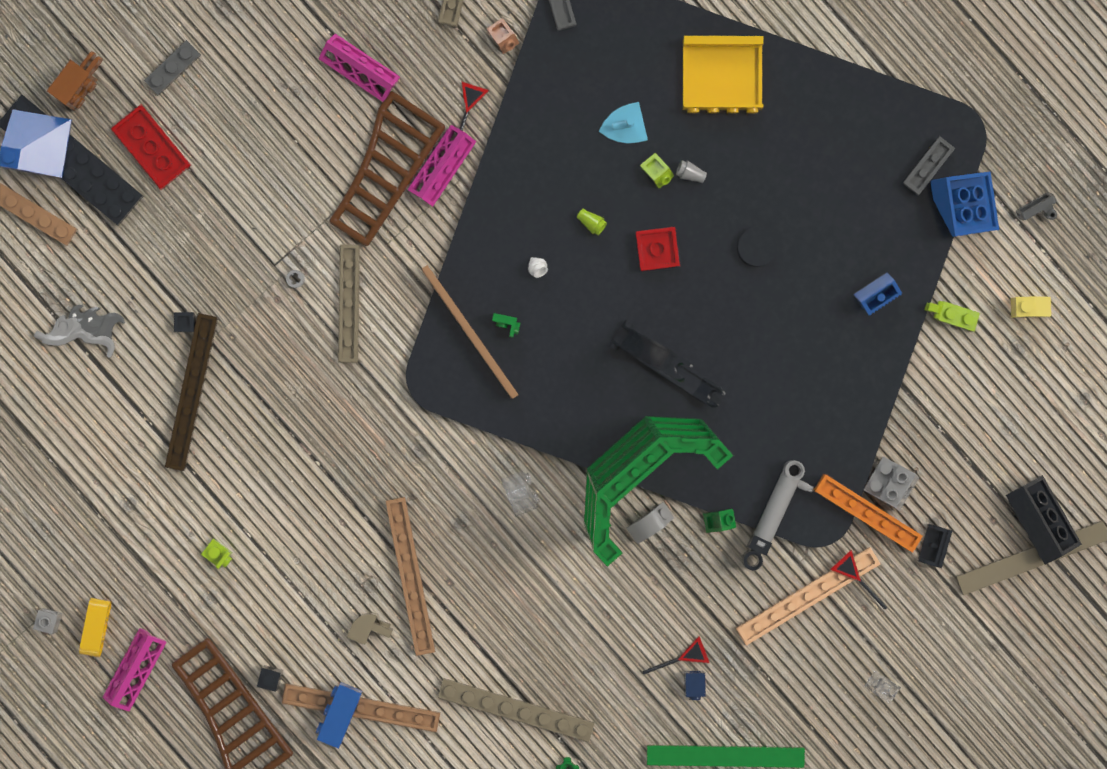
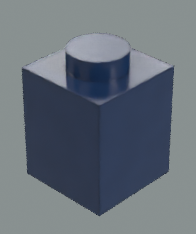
M684 671V694L686 697H689V700H701V697H706L704 671Z

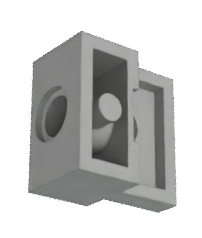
M883 456L865 486L864 491L900 512L919 477L912 471Z

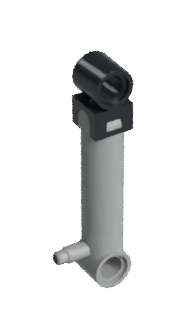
M791 460L783 466V471L756 530L751 535L747 547L751 550H747L742 555V563L749 570H758L762 566L763 557L761 554L767 556L772 545L771 542L796 488L798 487L808 492H812L814 489L813 486L800 480L804 475L805 469L799 461ZM792 465H796L799 470L795 476L789 473V468ZM750 555H756V564L749 565L747 563Z

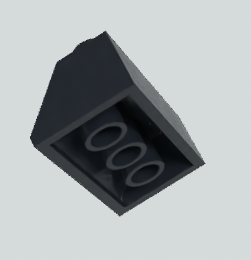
M1043 475L1006 495L1010 506L1014 509L1019 522L1023 525L1029 540L1033 543L1038 556L1045 565L1082 545Z

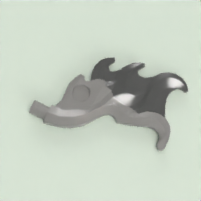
M82 304L76 305L71 309L68 319H66L65 315L60 316L49 334H44L37 330L34 338L41 340L42 343L54 346L65 345L77 338H81L86 343L102 344L108 348L106 356L111 358L115 350V343L112 340L113 327L118 322L125 324V320L118 313L98 316L96 312L100 310V307H93L81 313Z

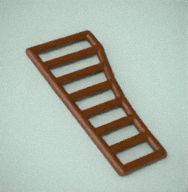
M390 91L387 98L378 108L369 145L361 166L344 198L331 216L330 224L362 245L369 246L445 130V125L394 91ZM392 101H395L435 127L436 129L431 137L428 138L388 112L387 109ZM383 118L425 144L419 154L415 153L381 130ZM378 138L414 161L408 171L375 150ZM372 157L403 177L398 187L368 169ZM364 176L393 194L387 204L359 186ZM355 193L382 210L376 220L350 204ZM345 210L371 226L366 236L361 235L339 220Z
M204 639L172 663V668L183 681L205 716L214 735L225 769H242L276 743L284 753L262 769H275L293 755L289 745L211 639ZM207 648L213 658L188 676L182 665ZM219 664L225 674L199 692L193 682ZM228 680H231L237 689L209 709L204 698ZM242 695L248 706L218 727L213 716ZM254 711L260 721L225 746L222 734ZM265 727L272 737L232 766L228 754Z

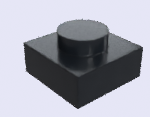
M174 312V332H194L195 312Z

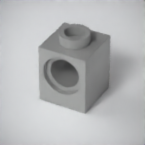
M46 608L39 609L33 629L49 634L58 632L63 613Z

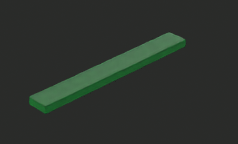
M647 745V765L804 768L805 748Z

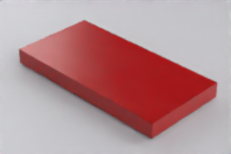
M142 104L111 128L160 190H163L192 166Z

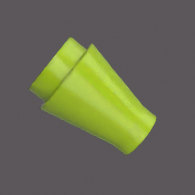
M584 208L577 215V219L592 234L599 235L607 225L603 217L586 211Z

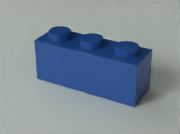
M343 682L339 684V687L335 685L331 697L334 698L332 704H327L323 713L326 716L324 723L320 722L316 730V734H319L318 741L338 749L340 748L362 695V690Z

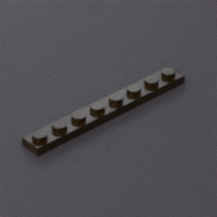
M201 313L197 315L167 453L166 468L185 471L218 317Z

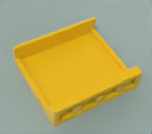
M684 36L683 110H687V113H699V110H707V113H719V110H727V113H739V110H746V113H758V110H762L763 36Z

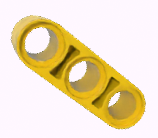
M96 598L90 599L79 654L100 658L111 610V601Z

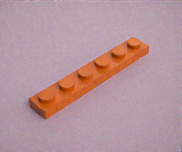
M823 474L813 490L912 553L923 537L826 474Z

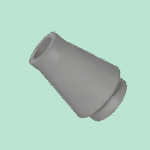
M681 160L676 170V175L680 176V179L703 183L707 172L702 171L688 160L686 162Z

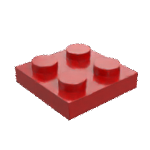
M675 227L636 231L640 271L680 266Z

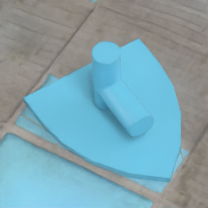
M639 102L631 103L615 110L604 121L599 132L607 138L621 143L647 141Z

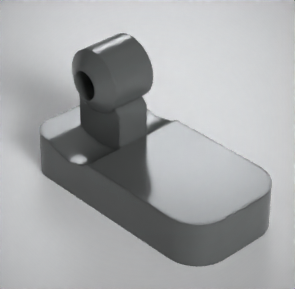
M1047 192L1016 210V214L1020 220L1024 221L1043 211L1047 219L1054 220L1057 217V212L1052 204H1055L1057 200L1054 194Z

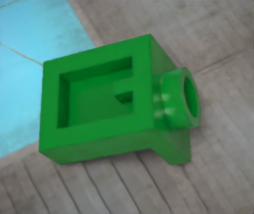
M494 313L492 321L496 322V326L507 328L508 324L512 325L509 337H514V334H518L520 323L517 322V318Z
M733 509L703 513L706 533L736 528Z

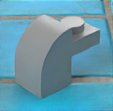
M662 502L628 526L627 530L636 543L639 544L667 526L674 519V516L665 503Z

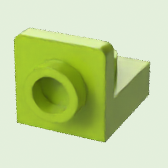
M656 153L640 165L658 188L667 185L674 176L670 168Z
M213 538L201 555L216 565L217 569H220L222 566L224 568L228 566L232 560L230 556L233 552Z

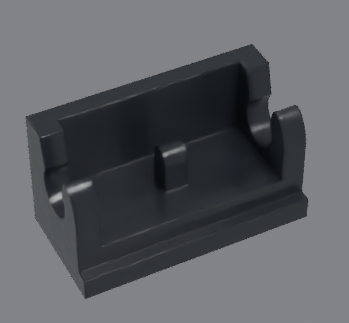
M928 524L918 562L942 569L953 531Z

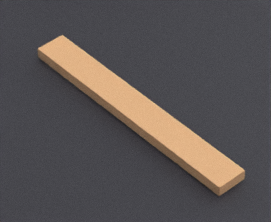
M871 547L854 556L859 577L880 565ZM831 570L736 627V630L745 645H748L855 579Z

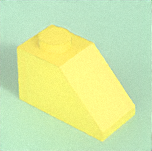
M1051 297L1011 298V318L1051 317Z

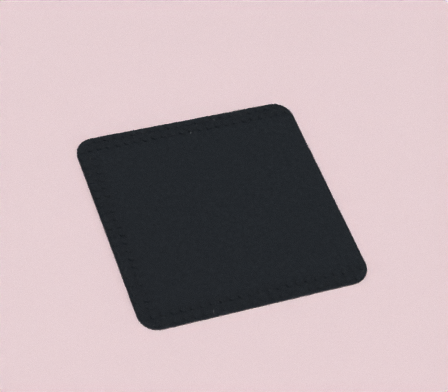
M538 0L438 277L443 288L516 390L518 396L511 399L435 289L406 367V383L411 396L422 408L432 413L585 468L594 463L645 416L702 419L733 456L717 470L704 454L673 453L637 486L708 512L733 509L736 522L755 529L779 480L783 466L791 460L799 461L803 464L805 472L800 480L813 486L814 489L823 474H826L854 493L862 496L927 311L924 310L926 303H931L954 239L933 200L931 180L977 173L987 143L986 129L981 117L974 109L963 102L680 0H570L577 26L557 31L549 0ZM684 36H763V109L758 110V113H746V110H739V113H727V110H719V113H707V110H699V113H687V110H683ZM639 102L647 141L621 143L609 139L599 132L602 124L611 113L622 106ZM940 136L955 149L917 196L902 183ZM654 153L663 160L674 175L671 181L661 188L656 186L654 181L640 166ZM681 160L685 162L688 160L702 171L707 172L704 182L680 179V176L676 175V170ZM583 208L586 211L603 217L604 221L607 222L606 227L599 235L592 234L577 219V215ZM675 227L680 266L640 271L636 231ZM754 227L769 230L777 242V252L774 258L768 264L760 267L745 263L740 258L737 250L741 235ZM532 257L544 259L547 263L548 271L539 278L534 277L528 271L529 262ZM888 273L895 280L902 295L895 297V300L892 299L891 302L879 308L878 311L875 310V313L868 315L854 294ZM494 313L517 318V322L520 323L518 334H514V337H509L512 325L508 324L507 328L496 326V322L492 321ZM627 320L633 324V330L692 363L694 371L720 386L725 391V396L719 392H713L710 395V400L719 406L716 408L708 406L619 348L616 352L608 347L624 321ZM662 434L663 436L691 437L690 435ZM655 436L652 437L646 444H644L637 452H635L628 460H626L619 468H617L609 476L613 477L637 454H639L646 446H648L654 439H656ZM796 465L790 466V475H797L798 467ZM797 487L775 536L806 547H825L837 542L846 534L854 516L815 491L808 492Z

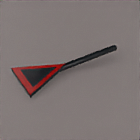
M462 82L466 110L459 128L462 131L469 111L489 92L487 89Z
M850 550L830 570L856 579L880 606L886 610L887 606L859 577L852 550Z
M700 636L680 657L644 670L642 674L645 675L681 660L710 663Z

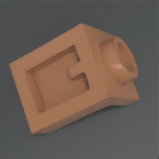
M503 18L487 28L488 33L503 54L511 51L519 44L514 32Z

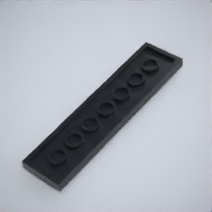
M21 94L0 119V128L6 132L12 110L47 114ZM71 134L69 135L63 177L61 179L119 226L144 196Z

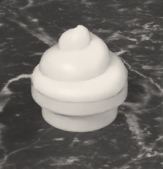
M532 257L529 262L528 271L534 277L539 278L548 271L547 263L544 259Z

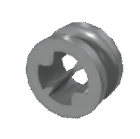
M292 270L287 274L286 282L289 286L298 288L304 284L305 276L301 271ZM295 273L300 278V282H296V285L290 279L292 275L295 276Z

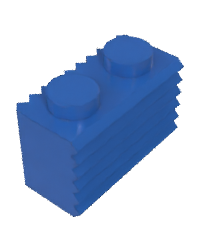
M886 273L855 293L854 296L867 314L871 315L875 313V310L878 311L879 308L891 302L892 299L895 300V297L902 295V292L895 280Z

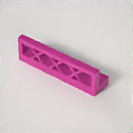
M334 34L326 42L318 58L382 102L400 79V76L337 34ZM327 52L333 53L336 60L328 58L326 56ZM343 63L351 65L352 71L346 70ZM363 73L366 75L369 82L361 80L359 74ZM379 84L386 89L384 94L377 90L376 85Z
M450 125L408 188V191L433 207L476 141L467 133ZM456 132L457 136L453 141H450V138ZM445 150L443 157L439 158L440 153ZM434 166L433 172L428 174L429 169ZM423 183V187L421 188V190L419 192L416 191L419 184Z
M139 628L102 698L111 706L130 712L167 642L152 636L145 629ZM153 641L159 643L155 650L149 651ZM148 659L147 666L140 670L141 662ZM138 677V683L131 687L130 682L132 679ZM129 694L130 698L126 705L120 703L122 697Z

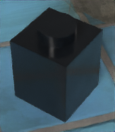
M264 665L261 668L257 687L276 692L279 689L283 670Z

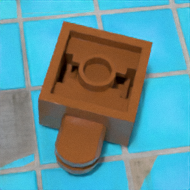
M91 51L80 66L70 59L47 92L74 111L76 108L79 109L85 102L84 97L87 93H91L97 86L96 81L98 79L92 75L102 63L103 58L100 56L96 57V53Z

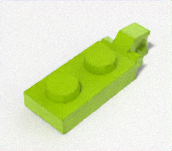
M938 301V304L926 303L924 309L935 313L933 318L937 321L975 332L980 315L979 312L945 301Z

